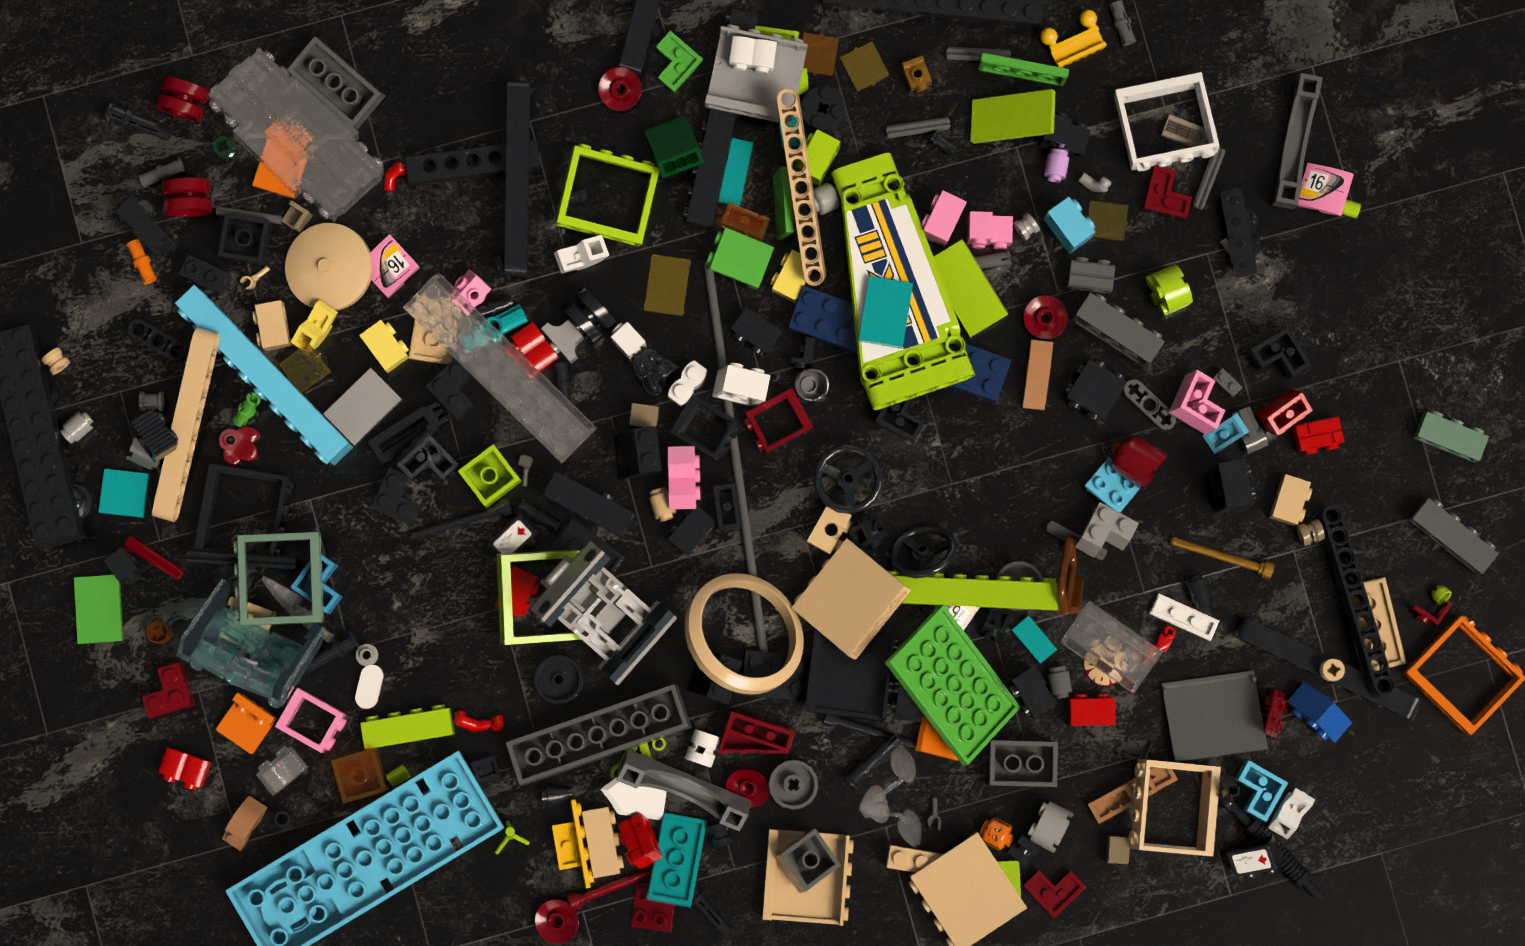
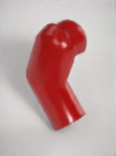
M395 162L386 170L383 190L394 191L396 178L399 175L407 174L406 164Z

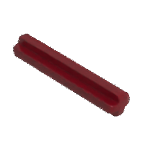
M129 536L125 541V547L174 579L179 580L183 575L184 570L136 538Z

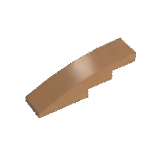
M1150 768L1148 796L1178 780L1173 769ZM1136 777L1088 804L1099 824L1134 805L1133 788L1136 786Z

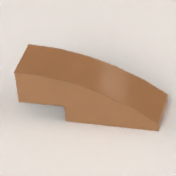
M1030 341L1022 408L1045 410L1053 342Z

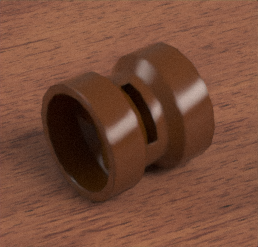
M161 621L152 622L146 632L148 639L158 644L167 643L173 633L171 626Z

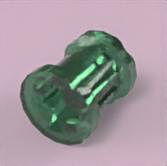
M219 136L213 142V150L222 159L232 158L235 155L236 148L228 137ZM221 145H227L229 147L228 150L224 149L222 151L220 149Z

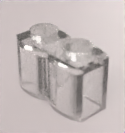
M284 746L275 753L277 758L271 763L267 760L258 767L259 772L256 776L272 795H276L309 768L293 746L289 748Z

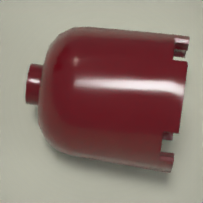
M1138 436L1126 437L1122 442L1118 440L1111 450L1114 453L1111 461L1113 468L1141 490H1144L1155 474L1152 471H1156L1167 457V454Z

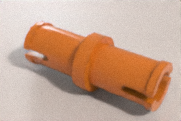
M136 239L127 243L126 246L134 260L133 265L138 269L144 285L156 281L157 277L150 265V257L146 256L140 240Z

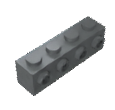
M1430 498L1424 499L1408 521L1475 574L1482 575L1499 553L1494 550L1496 547L1488 540H1481L1477 536L1478 532L1472 527L1462 525L1460 523L1461 519L1452 512L1448 514L1443 510V505L1434 498L1432 500Z

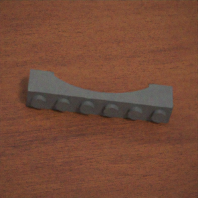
M1301 73L1296 78L1272 201L1273 206L1294 209L1298 206L1305 153L1323 77Z
M627 750L619 766L617 781L636 789L638 787L655 788L683 797L711 813L719 820L720 824L739 832L749 815L751 800L632 750Z

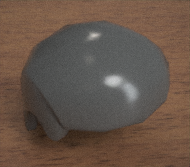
M808 368L796 376L794 387L797 395L803 400L817 401L828 393L829 381L821 370Z

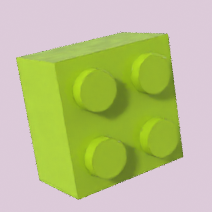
M818 129L815 134L810 133L806 140L812 184L817 187L821 185L839 151L841 142ZM796 159L794 168L796 171H802L804 163L802 160Z
M494 444L458 470L486 508L522 482Z

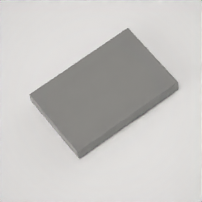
M370 368L324 415L355 446L402 399Z

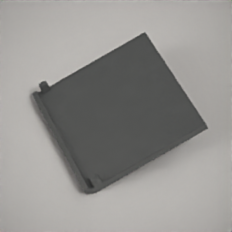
M1254 671L1162 683V693L1175 762L1268 749Z

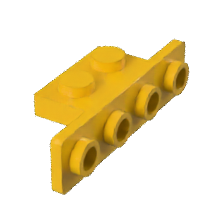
M571 799L573 822L552 826L559 870L581 866L585 888H591L590 883L594 882L592 869H587L586 863L587 860H590L588 847L583 846L582 840L586 838L585 827L580 825L578 817L582 816L581 805L576 803L575 799Z

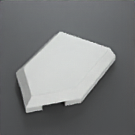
M617 777L600 788L617 814L635 816L641 813L646 818L661 820L663 817L667 791L649 787H638L636 789L617 781Z

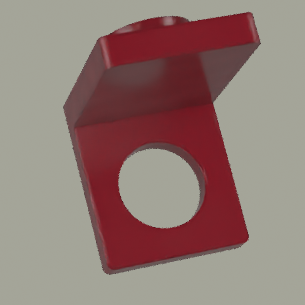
M1445 602L1435 617L1416 604L1411 605L1409 610L1417 614L1416 618L1426 625L1429 622L1435 626L1440 623L1451 607L1452 602Z

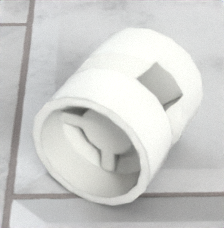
M694 729L691 738L693 745L688 747L685 759L711 768L715 758L713 751L718 750L721 738ZM700 747L706 748L703 754L699 753Z

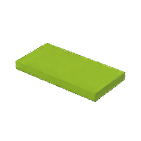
M1049 89L972 100L971 142L976 144L1054 134L1055 91Z
M963 239L934 256L953 310L970 337L1008 315L1007 310Z

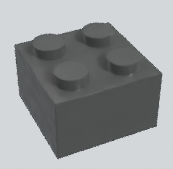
M816 828L808 830L774 856L799 893L808 891L841 866Z

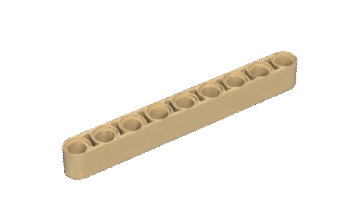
M784 89L779 92L777 102L805 281L809 285L816 286L824 281L826 271L800 99L795 90ZM787 92L791 93L794 97L791 105H786L783 102V95ZM794 115L797 118L795 127L787 125V116ZM792 137L800 139L801 145L798 149L790 147L789 141ZM795 159L803 161L804 168L802 171H796L793 168ZM799 181L807 184V191L805 193L797 191L796 184ZM802 203L810 206L811 212L809 215L800 213L799 207ZM805 225L813 227L814 234L812 237H806L803 234ZM813 247L817 250V257L815 259L807 257V248ZM812 269L820 272V280L813 281L810 278L809 273Z
M198 327L193 333L171 427L178 437V445L175 451L164 457L152 509V516L175 522L179 516L220 341L219 333Z

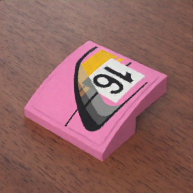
M1307 163L1301 183L1298 207L1315 209L1321 213L1341 216L1353 174L1327 166Z
M390 234L371 252L373 261L371 280L388 298L405 284L404 282L420 268Z

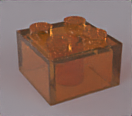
M377 748L331 760L343 804L389 791Z

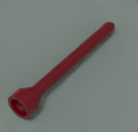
M653 866L582 894L580 892L567 894L569 903L575 910L581 909V906L585 905L584 902L650 877Z

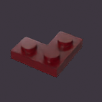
M1154 165L1143 209L1187 219L1192 197L1171 192L1176 170Z
M1038 870L1023 884L1027 891L1053 918L1086 888L1071 871L1053 885Z

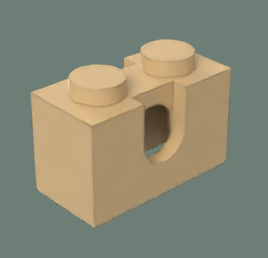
M826 507L807 543L828 555L832 551L836 552L837 546L842 542L839 540L842 532L847 534L853 524L850 521L852 515L837 513ZM828 524L835 525L838 530L837 534L834 536L827 535L825 527Z

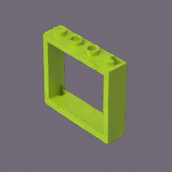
M585 144L574 146L571 150L554 225L595 236L602 235L603 238L639 247L643 243L659 168L654 167L655 163L650 161L639 163L633 161L634 158L627 155H621V157L613 156V152L600 149L597 152L591 150V146ZM579 156L650 174L636 234L565 216Z
M579 550L496 554L500 643L510 645L581 640L574 632L513 636L510 562L560 559L564 554L573 560L580 552Z

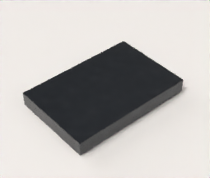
M571 518L548 549V551L569 549L581 551L591 541L611 558L604 568L612 575L626 558L573 518ZM563 558L554 560L560 563L563 560Z

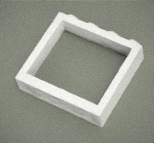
M1202 72L1115 90L1114 99L1131 170L1145 171L1154 165L1165 167L1175 161L1189 162L1194 157L1199 156L1209 158L1218 152L1219 142ZM1195 89L1208 144L1137 159L1124 103Z

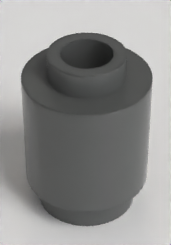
M1066 666L1048 669L1049 675H1047L1051 695H1055L1056 699L1069 697L1068 692L1073 691L1069 671H1066Z

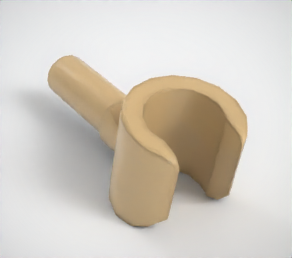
M266 266L253 276H244L241 278L240 283H244L249 279L251 283L245 289H253L256 286V281L270 269Z

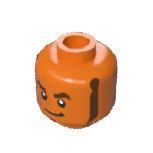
M993 817L990 820L987 819L979 834L986 845L996 850L1003 849L1005 845L1009 847L1014 838V834L1011 833L1012 826L997 817Z

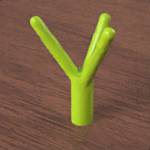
M506 821V837L495 850V853L499 854L509 839L514 838L526 845H529L530 842L515 834V830L511 827L510 822Z

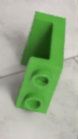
M726 227L721 232L718 231L713 242L716 244L714 252L710 251L706 260V264H708L707 270L747 284V287L754 290L758 289L774 247Z

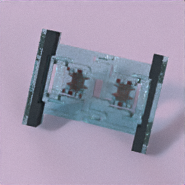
M221 579L182 635L176 656L187 662L190 661L191 667L195 670L205 668L222 679L225 678L232 685L269 698L268 703L274 708H279L284 705L321 647L326 628L314 623L306 634L303 644H300L274 632L269 634L266 629L259 625L241 626L240 621L236 620V613L226 608L234 584ZM223 635L227 636L228 638H230V639L234 640L235 642L239 643V645H236V644H234V643H232V642H230V641H228V640L222 638V636H223ZM247 653L251 655L249 659L246 658ZM276 661L283 663L284 667L280 666Z

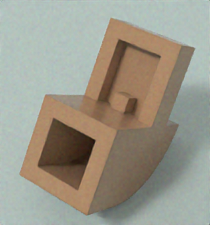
M248 796L228 823L222 840L241 851L252 831L261 822L268 807Z

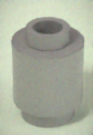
M78 411L62 425L63 428L60 432L72 444L75 441L78 442L93 428L91 423L94 421L86 412L81 414Z

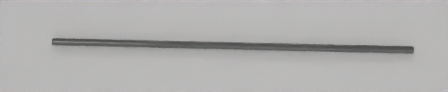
M704 262L718 368L720 370L727 366L714 271H708V264ZM723 399L725 413L734 418L732 401ZM726 421L728 429L731 423ZM736 436L735 439L731 438L729 445L748 575L757 577L739 445ZM751 591L759 652L768 653L760 594Z

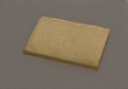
M652 254L644 311L683 316L691 265L690 259Z

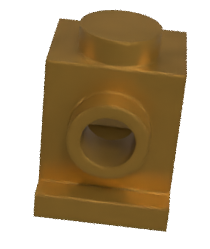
M923 56L902 63L901 69L910 92L916 90L918 93L929 88L928 85L931 84L932 80ZM920 71L922 76L916 78L914 72Z

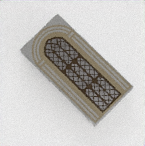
M1172 115L1168 116L1161 135L1189 147L1205 145L1207 141L1204 127Z

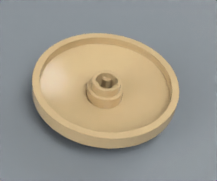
M336 223L317 224L303 231L291 244L285 262V274L288 285L293 294L302 303L314 308L315 304L321 300L335 311L351 306L362 297L370 284L373 272L372 256L363 238L352 229Z

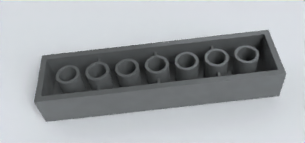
M673 684L506 742L519 785H527L692 727L678 685Z

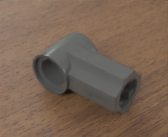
M1250 406L1232 413V416L1238 414L1249 430L1247 434L1240 437L1242 447L1247 454L1268 446L1266 435L1262 428L1258 426Z

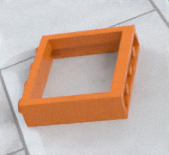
M1457 616L1402 674L1465 735H1472L1525 680V676L1522 674L1523 671L1516 663L1511 664L1506 659L1507 654L1501 648H1495L1490 643L1491 639L1482 631L1479 633L1474 628L1475 623L1472 620L1470 621L1466 616ZM1457 627L1511 677L1510 681L1471 721L1460 713L1417 671Z

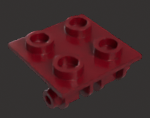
M1270 690L1269 694H1266L1264 705L1270 706V708L1263 707V709L1269 711V715L1262 713V716L1268 717V719L1262 718L1265 729L1264 733L1274 738L1277 737V733H1281L1283 721H1281L1282 714L1288 708L1287 695L1278 690Z
M636 882L631 927L671 932L675 905L647 900L650 884Z

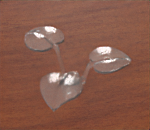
M899 745L891 754V767L895 775L899 777V780L885 790L878 785L870 787L860 804L859 810L864 817H871L878 823L886 822L889 816L898 817L900 820L897 826L901 836L911 846L918 848L922 834L918 816L911 810H905L903 815L901 813L889 812L885 796L903 783L904 780L907 783H911L915 778L916 767L914 760L908 750Z

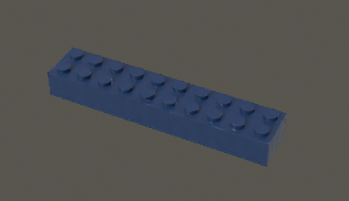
M803 286L788 331L805 337L815 338L816 341L858 355L852 303ZM965 343V350L975 376L948 386V388L995 404L1003 386L1011 359ZM956 344L949 345L950 350L954 352L960 350ZM915 358L907 359V362L912 366L918 364Z

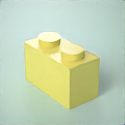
M792 250L790 255L787 253L784 255L780 264L783 268L780 274L775 273L770 284L773 285L772 292L796 303L806 281L801 254Z
M380 320L360 334V337L384 370L389 373L408 359L406 352L409 349L402 340L397 342L393 335L396 332L389 322L384 324Z

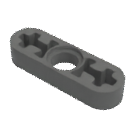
M1133 379L1127 382L1123 389L1124 396L1160 430L1166 431L1175 425L1176 417L1169 413L1170 409L1138 380ZM1131 385L1133 387L1137 385V392L1140 395L1145 392L1147 395L1138 403L1136 400L1139 397L1135 393L1130 395L1128 393L1130 391L1128 386ZM1146 399H1152L1155 402L1156 406L1153 411L1144 409L1143 403ZM1161 407L1163 410L1160 414L1164 417L1170 416L1169 422L1171 424L1162 425L1160 423L1162 418L1159 415L1154 418L1152 415Z

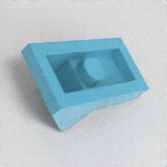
M1235 414L1221 423L1216 430L1202 436L1215 454L1247 434L1249 430L1239 415Z

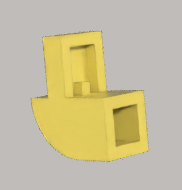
M319 300L308 319L298 327L291 343L301 350L303 349V351L313 352L331 330V324L338 312Z

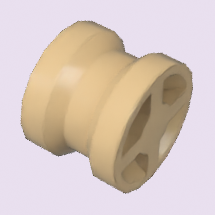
M59 347L51 350L42 358V362L50 367L49 371L52 375L59 373L70 363L68 358L63 357L62 350Z
M1328 659L1321 664L1319 672L1323 679L1337 681L1343 677L1345 667L1340 660Z

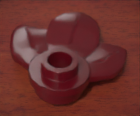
M245 426L238 430H224L219 436V444L224 449L223 458L225 462L231 467L236 468L240 459L244 461L257 460L258 451L253 442L258 439L260 433L251 427ZM228 436L234 437L232 444L226 442Z

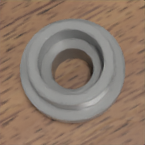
M364 644L357 649L356 659L363 666L373 665L378 660V651L373 645ZM365 651L371 653L369 659H364L363 653Z

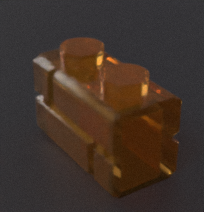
M732 203L728 204L721 221V227H726L760 242L763 241L770 224V218L763 215L758 216V213Z

